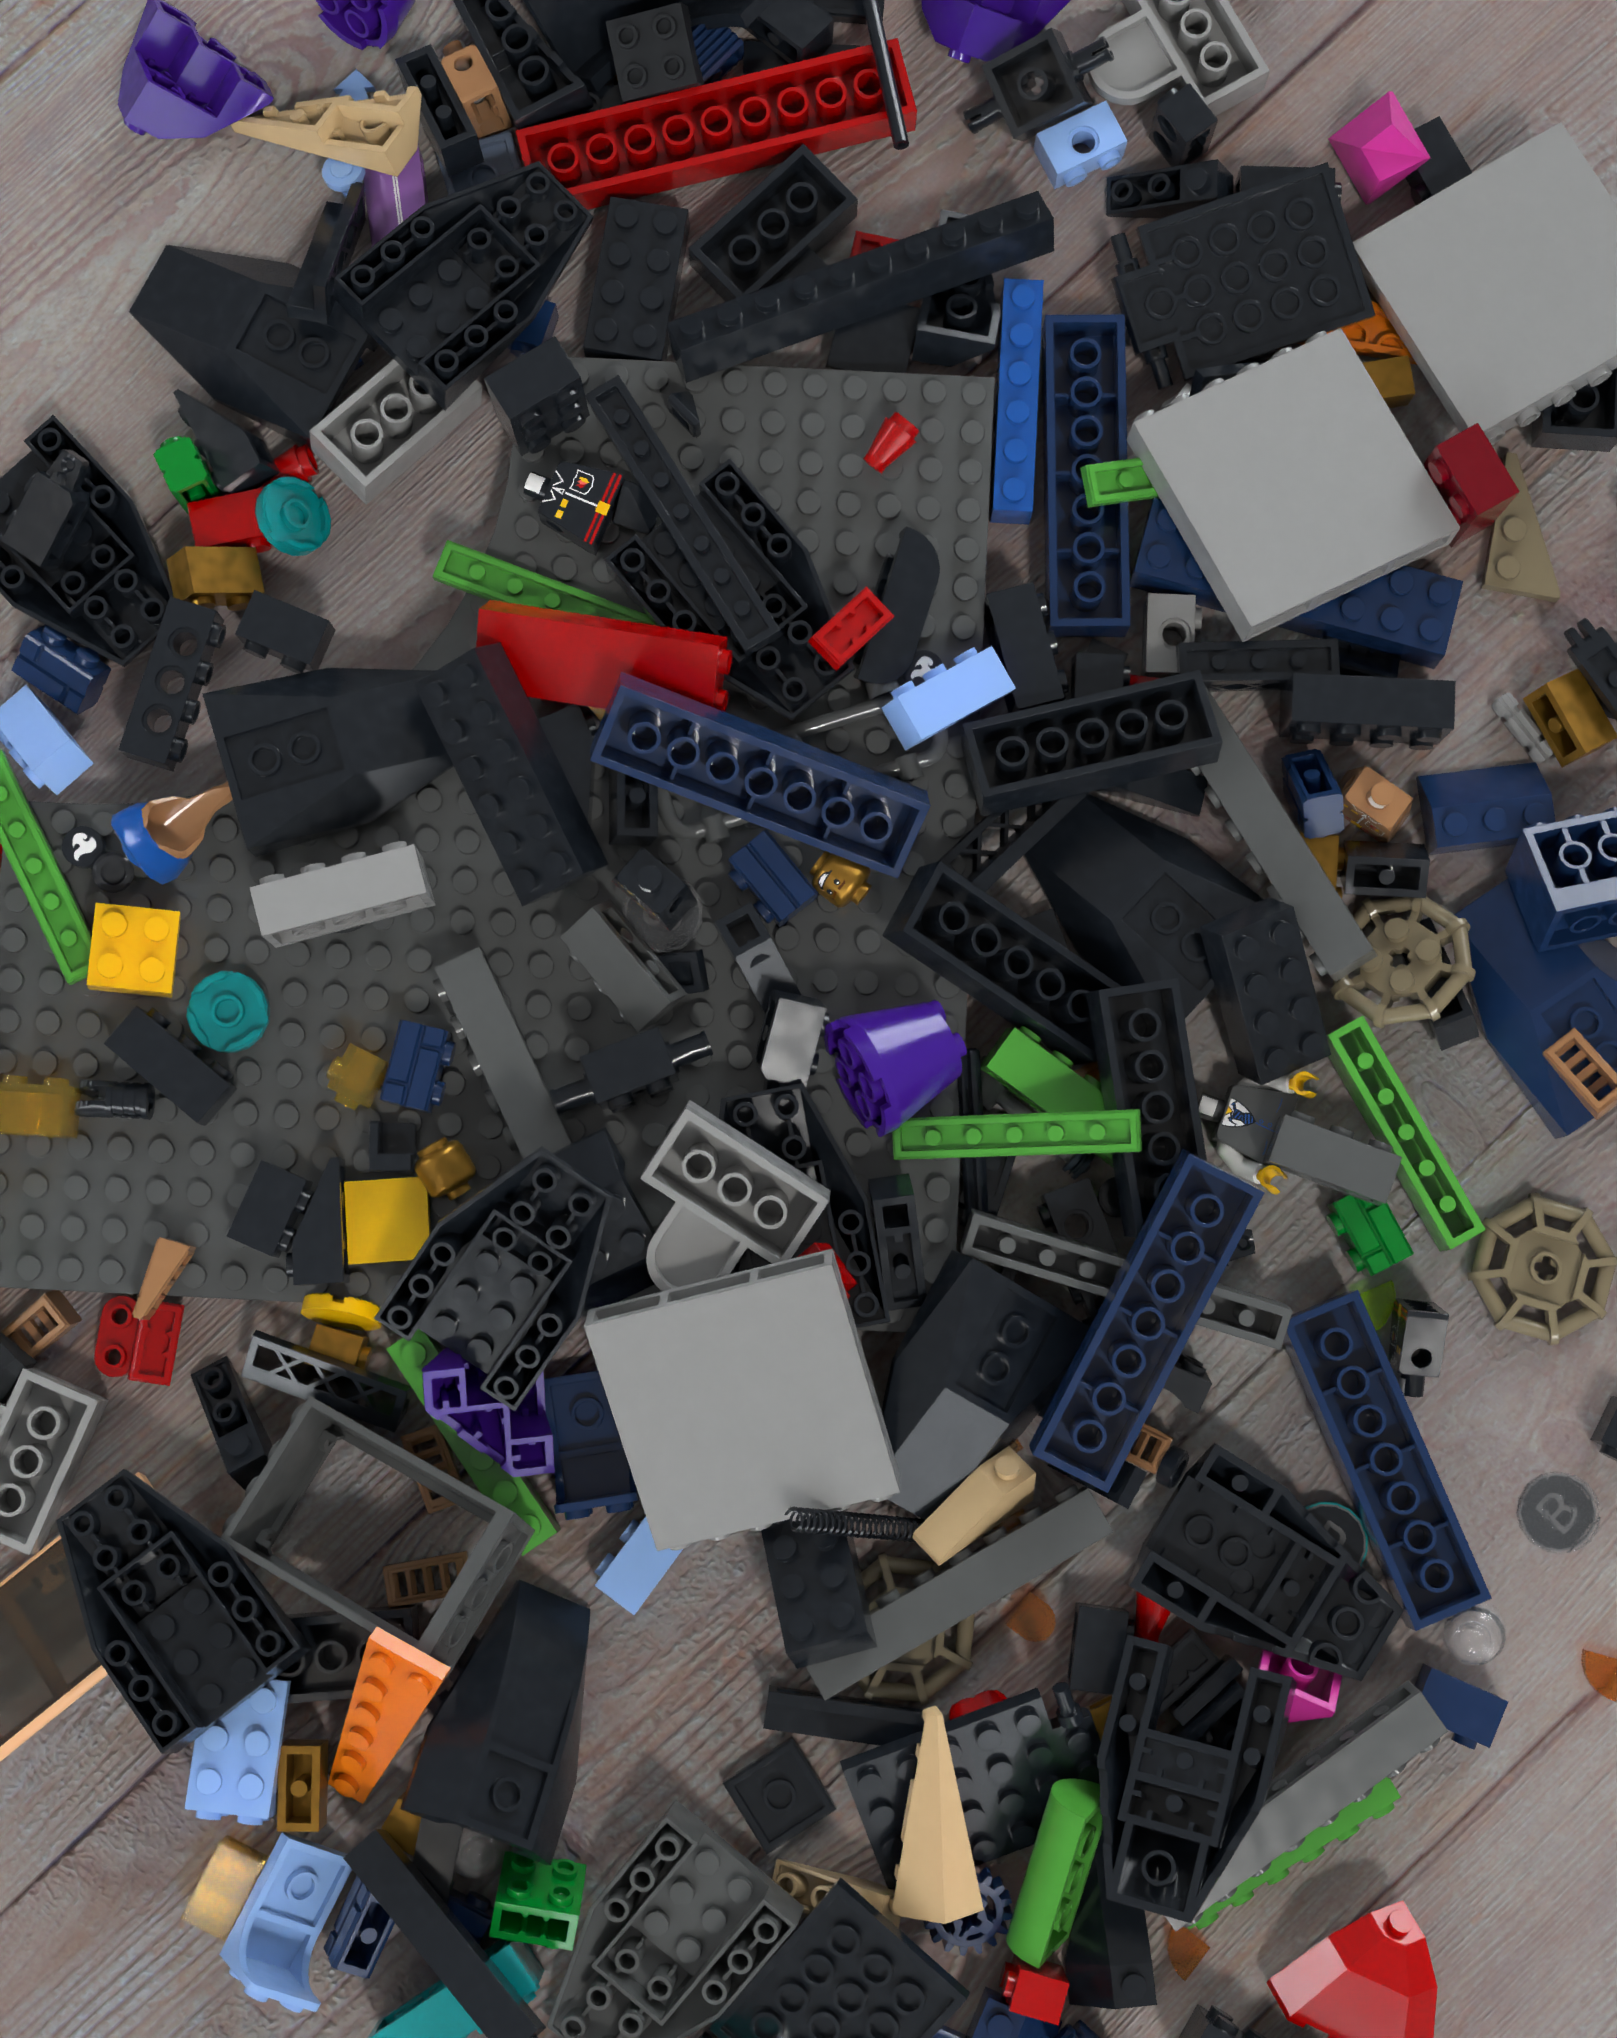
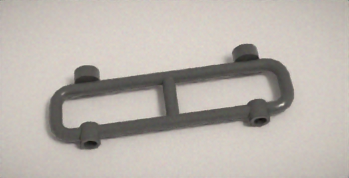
M898 680L883 684L866 683L869 701L772 731L802 742V738L882 714L884 712L881 708L894 699L891 692L900 687ZM947 728L932 736V745L927 750L907 754L893 761L870 767V769L890 777L899 776V779L906 783L924 777L922 768L938 762L946 753L949 743ZM658 787V811L661 821L666 830L677 838L690 840L705 837L707 844H713L730 838L728 829L749 823V821L728 813L715 814L691 824L683 823L677 817L670 792Z

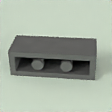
M611 900L591 907L560 937L568 946L567 949L571 957L587 969L593 977L594 984L598 990L609 996L618 1007L621 1018L628 1025L634 1027L637 1032L658 1022L687 995L682 986Z
M1292 1111L1291 1116L1284 1114L1278 1118L1263 1160L1264 1164L1277 1166L1285 1172L1377 1206L1386 1204L1402 1157L1392 1154V1146L1372 1139L1369 1140L1368 1144L1354 1140V1132L1339 1126L1331 1125L1329 1130L1314 1125L1316 1120L1314 1117L1298 1111Z

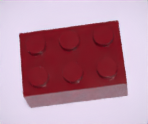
M1478 423L1437 445L1423 464L1460 526V530L1449 544L1451 548L1491 526L1520 492Z

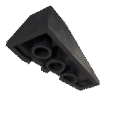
M941 209L938 226L968 216L969 214ZM992 274L923 298L912 360L952 367L994 349L1001 312L999 303H996Z
M1102 1829L1072 1925L1069 1944L1064 1958L1065 1973L1070 1983L1068 1988L1069 2004L1106 2009L1157 2005L1145 1910L1106 1898Z

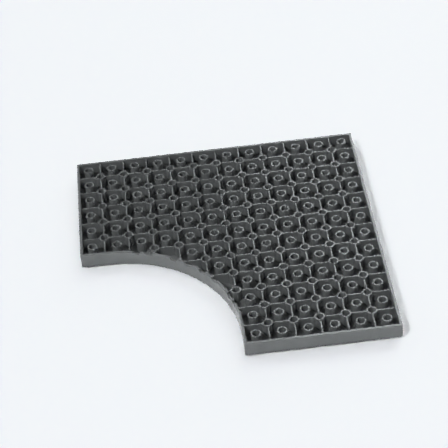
M569 357L581 376L585 395L615 376H620L695 496L700 493L699 483L728 459H731L808 549L834 616L866 586L874 593L884 560L888 553L896 554L900 541L899 533L906 526L923 534L936 550L940 564V574L916 651L928 650L935 653L947 670L956 665L953 659L973 647H975L977 653L983 651L995 377L735 365L686 383L676 362ZM689 391L693 395L700 422L701 435L699 437H693L669 412L668 397L672 393ZM587 402L590 416L585 418V423L571 433L563 431L551 438V443L542 451L535 454L528 452L521 456L515 445L512 444L508 482L496 527L485 554L644 613L607 572L604 559L635 534L640 540L647 536L646 534L613 524V516L595 556L544 525L538 515L542 501L523 493L527 478L532 471L552 479L558 464L562 461L623 475L625 480L639 485ZM894 412H897L920 431L915 437L917 443L880 474L868 465L863 458L868 453L885 417L890 418ZM659 516L654 529L663 523ZM466 592L448 625L412 670H438L469 650L476 648L478 611L488 600ZM853 662L854 671L792 721L726 680L723 681V690H728L726 713L770 730H776L869 701L870 699L865 686L867 682L858 680L853 676L860 664ZM902 675L897 679L899 686L905 684ZM527 697L538 719L573 705ZM579 705L583 714L591 712L596 726L599 728L601 721L588 706ZM980 710L947 728L949 743L946 753L938 762L922 768L924 777L908 783L926 790L931 806L898 879L870 868V876L866 882L872 885V887L858 905L850 901L845 907L838 908L818 893V897L781 927L774 920L767 924L759 915L801 995L819 999L827 1008L826 1013H829V1023L844 1016L930 1002L935 999L939 1001L944 1009L946 1023L951 1032L959 1033L965 1043L967 993L882 935L918 868L937 862L975 826L976 796L962 750L961 737L962 724L980 720ZM884 713L802 738L803 743L867 768L893 761L907 754L925 751L932 745L933 737H930L905 751ZM595 763L591 829L609 865L548 898L523 907L454 766L372 823L255 857L246 847L232 799L228 804L215 812L205 828L202 842L194 850L190 862L177 879L162 885L149 878L141 868L132 863L134 868L133 880L125 890L117 893H110L100 889L92 879L91 868H78L68 862L62 852V842L65 835L71 829L86 826L94 829L103 837L106 851H118L125 855L122 850V843L111 826L112 815L136 803L76 804L29 801L91 933L93 930L95 903L180 911L181 921L172 998L89 990L86 985L87 978L69 985L2 847L0 872V1288L139 1294L156 1241L159 1237L197 1247L194 1255L166 1296L303 1303L304 1296L308 1294L330 1293V1295H333V1299L344 1300V1297L348 1298L350 1296L382 1307L412 1261L349 1265L350 1283L298 1286L293 1285V1277L288 1278L286 1252L282 1251L279 1258L272 1257L226 1236L261 1160L312 1181L313 1184L310 1191L314 1193L330 1158L333 1157L345 1159L346 1182L418 1177L417 1173L372 1172L369 1170L370 1121L414 1123L417 1126L416 1162L420 1159L417 1152L442 1137H446L448 1141H459L473 1162L476 1172L474 1177L467 1181L471 1187L470 1190L451 1201L447 1195L438 1198L429 1195L431 1232L440 1219L523 1160L519 1149L511 1151L501 1129L508 1125L502 1112L494 1114L484 1092L489 1090L490 1086L484 1074L477 1077L469 1062L467 1054L472 1053L473 1050L467 1037L460 1040L454 1030L450 1017L456 1015L450 1000L443 1003L433 984V980L439 978L434 967L477 947H480L485 953L548 1090H555L584 1078L583 1074L586 1072L580 1059L581 1056L655 1027L659 1028L664 1042L669 1041V1044L705 1031L714 1055H709L679 1067L680 1072L677 1073L679 1081L672 1083L673 1091L655 1098H651L648 1093L633 1098L634 1106L617 1113H612L609 1108L603 1110L592 1101L565 1111L560 1115L573 1143L606 1127L625 1161L623 1175L655 1231L675 1201L641 1180L640 1177L664 1140L668 1127L677 1120L688 1101H693L719 1118L721 1098L763 1091L764 1075L753 1059L765 1014L719 935L715 922L750 902L753 905L758 901L748 888L741 892L729 878L727 873L732 868L729 866L728 859L767 828L749 822L728 829L730 838L717 843L707 844L705 837L684 840L672 835L666 830L658 811V837L650 846L609 845V768ZM670 792L677 817L683 823L691 824L715 814L725 813ZM196 795L186 796V797H182V798H191V797H194V796H196ZM767 829L812 885L814 876L809 872L825 851ZM398 841H406L407 846L414 844L424 859L435 906L367 923L360 929L352 932L330 933L277 948L261 935L249 887L260 885L259 879L273 874H284L285 878L301 874L300 868L304 866L325 863V867L342 863L341 858L343 856L356 852H365L366 856L382 853L383 846ZM973 842L966 849H973ZM643 847L687 884L697 895L701 907L700 926L694 938L683 948L668 953L702 949L709 990L687 994L658 1022L637 1032L634 1027L628 1025L621 1018L618 1007L609 996L598 990L594 984L593 977L587 969L571 957L567 949L568 946L560 937L591 907L611 900L625 917L626 904L631 898L612 882V879L634 854ZM959 854L950 864L958 874L967 878L972 873L973 855ZM654 952L658 958L661 955L668 954L666 952ZM220 971L239 972L254 979L266 992L270 1005L269 1024L262 1038L250 1048L236 1053L218 1052L201 1044L191 1032L186 1017L187 1006H189L190 995L194 987L205 977ZM136 1006L147 1012L152 1007L155 1008L171 1022L167 1029L179 1038L184 1033L202 1048L198 1055L209 1065L215 1059L233 1074L229 1081L238 1089L206 1126L196 1123L156 1088L155 1109L151 1120H144L142 1118L132 1119L129 1117H80L74 1114L77 1101H105L103 1097H93L79 1091L80 1080L149 1083L104 1044ZM400 1019L449 1031L452 1034L450 1041L456 1043L453 1062L451 1066L444 1065L440 1081L446 1082L441 1106L434 1105L432 1114L379 1100ZM819 1036L815 1051L819 1053L818 1067L814 1076H809L806 1089L867 1197L876 1247L877 1240L868 1179L909 1173L915 1197L926 1294H928L951 1250L956 1251L960 1158L894 1160L892 1132L878 1137L876 1128L873 1125L865 1129L859 1122L837 1084L836 1079L840 1076L835 1066V1053L829 1055L826 1052L824 1037ZM956 1079L912 1117L959 1116L958 1080ZM299 1213L293 1229L298 1231L304 1217L303 1214ZM654 1284L621 1301L661 1292V1290ZM921 1306L889 1311L891 1322L860 1327L857 1330L907 1333ZM583 1311L582 1317H586L588 1311Z

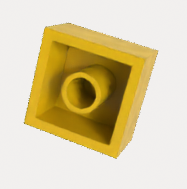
M95 903L86 984L88 989L172 998L181 921L180 911Z

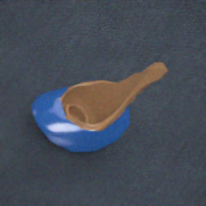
M228 781L191 798L171 796L149 802L136 803L112 815L111 826L122 843V850L130 862L141 868L149 878L162 885L177 879L190 862L194 850L202 842L205 828L215 812L232 800Z

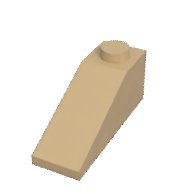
M1010 1446L1006 1447L978 1466L915 1530L912 1538L940 1566L1032 1502L1036 1472Z

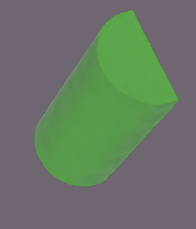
M1062 1779L1052 1785L1006 1934V1942L1011 1951L1020 1959L1038 1969L1069 1938L1103 1829L1099 1799L1101 1797L1100 1784L1091 1781Z

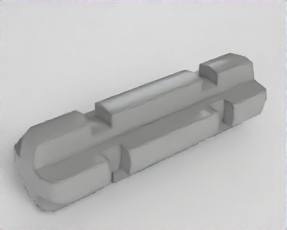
M1511 693L1503 694L1493 702L1492 709L1499 718L1504 717L1506 719L1504 724L1523 748L1528 747L1530 750L1528 755L1536 764L1544 762L1554 753L1546 739L1543 740L1540 737L1542 732L1524 709L1519 710L1517 708L1519 703Z

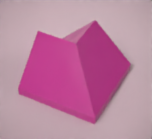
M1393 91L1387 92L1328 138L1365 205L1371 204L1431 159Z
M1262 1649L1258 1669L1293 1677L1297 1683L1288 1723L1330 1718L1333 1716L1337 1705L1342 1675Z

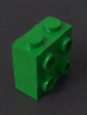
M505 1851L489 1937L503 1939L508 1942L541 1945L549 1949L573 1951L587 1864L576 1863L569 1859H553L551 1865H545L519 1854Z

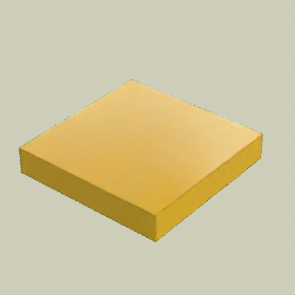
M407 1177L344 1182L348 1264L412 1261L431 1234L429 1193L420 1178Z

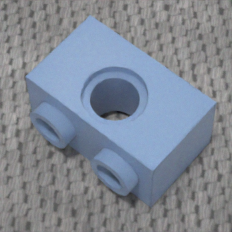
M1104 101L1037 133L1033 150L1053 188L1056 189L1065 184L1067 187L1075 186L1082 182L1088 173L1098 168L1108 170L1117 165L1124 156L1127 139L1107 101ZM1079 143L1085 144L1091 151L1084 154L1074 150L1073 146Z

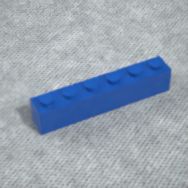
M1004 278L1000 306L990 523L1029 525L1033 513L1044 280Z

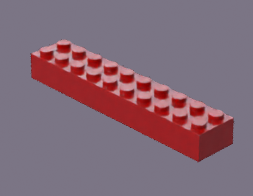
M898 38L887 40L907 132L915 131L917 109ZM871 44L515 130L524 166L539 161L587 210L609 205L610 197L631 200L783 163L802 144L816 155L891 136Z

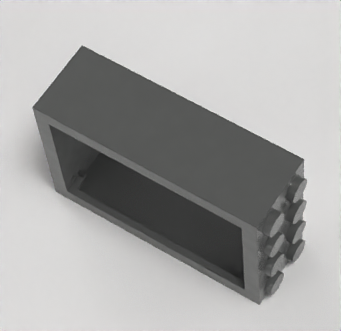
M309 1395L306 1402L299 1405L294 1411L290 1420L291 1426L284 1437L272 1446L268 1454V1462L261 1474L254 1477L247 1486L246 1498L237 1512L232 1513L225 1521L221 1538L231 1544L240 1555L372 1633L376 1627H379L449 1666L451 1669L446 1677L448 1678L535 1530L510 1509ZM337 1440H345L489 1523L419 1641L272 1554V1545Z

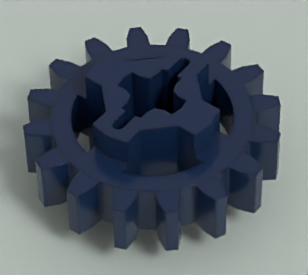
M985 1867L979 1874L976 1873L984 1908L983 1911L947 1924L923 1920L925 1929H930L932 1941L936 1943L942 1940L944 1951L949 1952L956 1945L959 1948L960 1955L965 1956L968 1947L974 1946L975 1951L981 1954L982 1943L987 1941L994 1947L997 1945L996 1932L1007 1934L1008 1929L1004 1920H1010L1013 1915L1009 1905L1012 1903L1008 1889H1005L1000 1876L992 1879L990 1868ZM988 1895L993 1899V1910L988 1906L986 1898Z

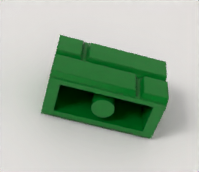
M175 436L161 443L160 448L153 455L164 474L163 477L170 492L187 514H189L187 503L222 496L219 488L212 480L211 470L206 460L190 437L182 438L181 436Z
M1347 1194L1327 1205L1331 1212L1326 1215L1328 1224L1337 1237L1340 1235L1344 1236L1350 1248L1345 1251V1254L1356 1273L1362 1271L1365 1277L1373 1276L1414 1254L1387 1202L1377 1206Z

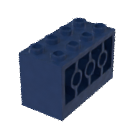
M1612 807L1602 813L1589 816L1577 814L1566 818L1564 821L1549 824L1537 822L1522 829L1505 873L1537 952L1617 936V807Z

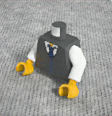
M1301 1071L1296 1075H1284L1264 1085L1243 1077L1237 1085L1233 1084L1228 1087L1224 1100L1202 1093L1198 1102L1200 1117L1216 1123L1210 1140L1217 1144V1154L1233 1174L1256 1184H1261L1271 1194L1277 1195L1280 1193L1276 1187L1270 1185V1182L1275 1176H1282L1284 1179H1287V1175L1277 1166L1264 1164L1263 1160L1278 1118L1284 1114L1291 1116L1292 1111L1295 1109L1299 1096L1293 1095V1093L1296 1092L1308 1099L1316 1096V1093L1312 1091H1304V1083L1307 1080H1319L1316 1075Z

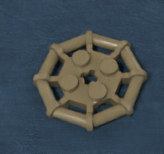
M1427 893L1426 898L1392 897L1378 900L1366 898L1361 901L1362 906L1353 917L1361 930L1369 921L1374 925L1375 929L1367 939L1378 956L1360 966V975L1349 979V975H1346L1336 982L1333 979V987L1331 988L1333 997L1336 1000H1343L1373 1021L1374 1027L1383 1029L1388 1024L1431 1019L1434 1022L1440 1019V1013L1467 982L1474 980L1476 974L1475 969L1472 968L1468 936L1471 926L1467 919L1458 918L1428 898ZM1411 911L1408 920L1393 918L1383 923L1379 916ZM1425 914L1446 929L1437 934L1433 933L1420 924L1422 915ZM1453 942L1455 964L1453 965L1443 963L1441 947ZM1408 954L1407 958L1410 964L1407 966L1399 964L1396 968L1392 966L1395 955ZM1441 977L1449 978L1432 998L1428 996L1429 990ZM1367 987L1382 998L1381 1002L1377 1005L1358 991ZM1410 996L1411 1000L1419 999L1421 1004L1392 1007L1393 1002L1400 1001L1402 997Z
M1538 1192L1529 1193L1528 1198L1490 1219L1485 1217L1482 1224L1486 1230L1481 1233L1471 1272H1468L1467 1275L1468 1281L1472 1280L1495 1321L1493 1325L1498 1330L1507 1329L1547 1341L1548 1345H1558L1559 1340L1596 1319L1602 1320L1607 1314L1605 1306L1617 1265V1257L1613 1254L1592 1215L1594 1212L1588 1207L1582 1209L1544 1198ZM1544 1214L1572 1222L1566 1232L1545 1226ZM1529 1215L1532 1216L1533 1227L1520 1233L1518 1236L1513 1237L1504 1230ZM1581 1230L1598 1259L1588 1260L1586 1255L1580 1251L1576 1237ZM1498 1238L1507 1245L1501 1268L1488 1270ZM1543 1257H1547L1549 1259V1266L1554 1268V1274L1546 1275L1544 1280L1538 1277V1271L1534 1270L1536 1262H1541ZM1599 1267L1590 1298L1583 1293L1589 1268ZM1501 1277L1503 1279L1505 1288L1513 1297L1512 1302L1507 1308L1489 1278ZM1576 1300L1583 1306L1582 1309L1557 1321L1556 1310L1566 1303ZM1523 1305L1542 1310L1545 1315V1324L1517 1316L1516 1314Z
M886 1553L878 1554V1559L861 1572L865 1590L868 1589L884 1575L887 1589L868 1603L869 1611L878 1607L875 1600L890 1590L897 1588L900 1594L910 1588L895 1586L892 1573L916 1576L931 1567L936 1573L944 1568L943 1564L939 1566L935 1561L886 1556ZM975 1613L957 1624L955 1652L944 1647L945 1631L878 1669L873 1676L870 1674L856 1682L863 1690V1696L869 1700L872 1697L920 1702L921 1706L929 1704V1699L965 1669H971L973 1665L970 1659ZM939 1655L950 1660L923 1682L920 1670L927 1663ZM887 1670L912 1673L915 1685L881 1680Z

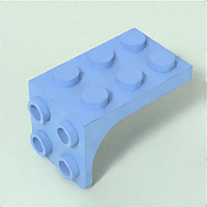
M273 1679L195 1739L185 1809L196 1810V1818L221 1820V1816L237 1815L238 1823L263 1825V1821H270L271 1817L277 1815V1775L291 1681Z
M285 1832L281 1833L219 1954L230 1967L229 1974L242 1982L245 1986L244 1992L249 1997L260 2002H267L268 1998L277 2000L282 2006L296 2013H301L303 2009L317 2012L321 2002L310 1988L308 1976L309 1963L315 1942L352 1871L351 1867L343 1859L347 1853Z

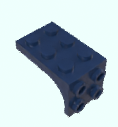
M599 1371L544 1379L546 1416L553 1434L556 1486L555 1514L565 1513V1520L589 1517L590 1514H593V1508L606 1506L607 1514L631 1510L634 1507L633 1501H638L640 1497Z

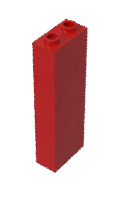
M490 600L479 608L476 647L500 642L527 697L606 709L620 673L624 672L726 712L728 690H723L724 674H729L732 664V650H727V636Z

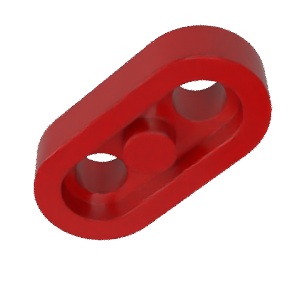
M117 1296L110 1299L104 1305L101 1313L94 1360L98 1370L109 1377H123L128 1375L138 1324V1319L132 1315L137 1299L130 1296ZM121 1308L125 1309L128 1314V1318L123 1324H119L115 1319L116 1312ZM113 1349H117L121 1354V1359L116 1365L109 1361V1353Z

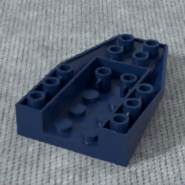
M1507 878L1454 915L1458 918H1466L1471 926L1468 936L1472 968L1475 969L1476 974L1474 980L1468 983L1485 1039L1553 1137L1557 1139L1568 1136L1594 1117L1579 1101L1542 1053L1575 1027L1617 1073V948L1605 939L1537 952ZM1574 1045L1559 1058L1565 1063L1579 1052L1580 1049ZM1585 1058L1571 1070L1574 1075L1578 1074L1590 1064L1589 1060ZM1595 1072L1582 1084L1586 1088H1588L1595 1081H1597L1601 1077V1075L1598 1072ZM1607 1085L1596 1093L1594 1097L1599 1101L1612 1089Z

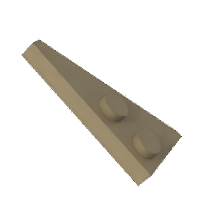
M1507 452L1503 457V465L1520 492L1492 524L1481 588L1557 602L1560 599L1559 586L1518 455Z

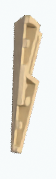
M417 86L407 87L406 94L389 96L385 90L374 92V98L354 101L350 95L296 102L295 109L278 111L275 106L264 107L263 114L246 116L231 124V127L235 133L398 177L418 148L422 94Z
M935 1705L922 1711L924 1728L921 1743H917L915 1751L918 1762L915 1779L910 1780L901 1832L903 1847L900 1864L895 1866L894 1876L897 1882L894 1898L889 1900V1909L895 1916L947 1924L983 1911L984 1908L944 1719L941 1711Z

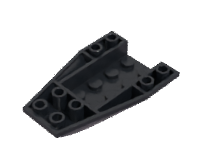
M516 1580L428 1724L400 1807L401 1810L435 1823L456 1824L511 1845V1852L545 1865H551L577 1779L590 1624L589 1608L525 1581Z

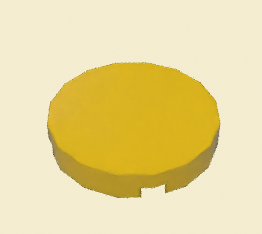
M312 1293L304 1296L301 1314L315 1322L361 1331L377 1330L382 1325V1323L374 1319L380 1307L371 1302L350 1296L348 1298L344 1297V1300L333 1299V1295H330V1293Z

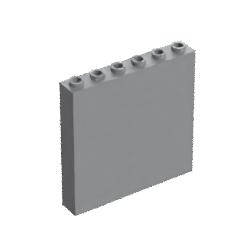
M1562 122L1353 242L1367 287L1460 432L1478 423L1491 445H1494L1505 436V431L1517 424L1520 427L1529 425L1541 415L1540 411L1552 404L1555 407L1564 405L1576 395L1577 390L1587 384L1591 387L1599 385L1611 376L1612 370L1617 368V205Z
M1341 328L1328 334L1326 331L1318 332L1298 348H1283L1275 353L1271 360L1258 365L1257 362L1248 364L1236 376L1225 381L1223 378L1215 379L1195 395H1180L1172 400L1168 407L1160 411L1148 410L1134 419L1127 437L1128 444L1136 458L1141 459L1143 470L1242 642L1449 545L1460 530L1459 524Z
M833 1248L588 1310L584 1329L657 1551L668 1548L671 1550H681L690 1546L693 1542L706 1539L718 1541L729 1537L732 1533L747 1529L760 1531L768 1528L772 1523L790 1519L793 1511L788 1515L784 1514L790 1507L794 1506L843 1511L855 1503L867 1500L880 1502L889 1499L893 1494L900 1493V1472ZM798 1512L795 1513V1515H794V1517H793V1521H796V1517H797V1515H798Z

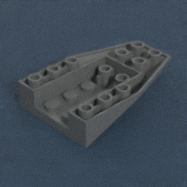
M675 1800L591 1905L547 2027L560 2038H685L720 2018L797 1927L804 1906L680 1802Z

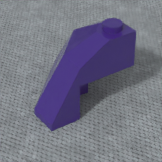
M147 0L122 70L118 106L123 116L124 124L129 129L139 135H145L147 132L158 139L205 138L270 105L274 96L265 80L255 72H251L235 63L234 61L237 57L215 38H210L208 42L205 41L195 28L197 23L189 16L162 0Z
M922 0V11L935 42L950 48L948 56L969 64L971 57L987 62L1035 37L1071 0Z
M447 1347L422 1368L424 1408L427 1413L437 1420H442L454 1429L460 1438L480 1453L484 1452L499 1463L500 1467L512 1477L555 1473L553 1434L546 1416L544 1370L517 1409L513 1411L480 1389L487 1376L485 1372L462 1358L461 1354H456Z

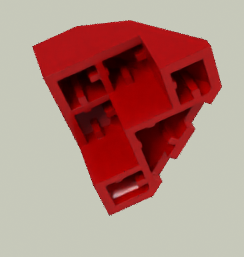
M1403 1900L1370 1912L1329 1935L1266 1982L1288 2021L1303 2028L1306 2024L1327 2033V2038H1434L1438 1986L1426 1937Z

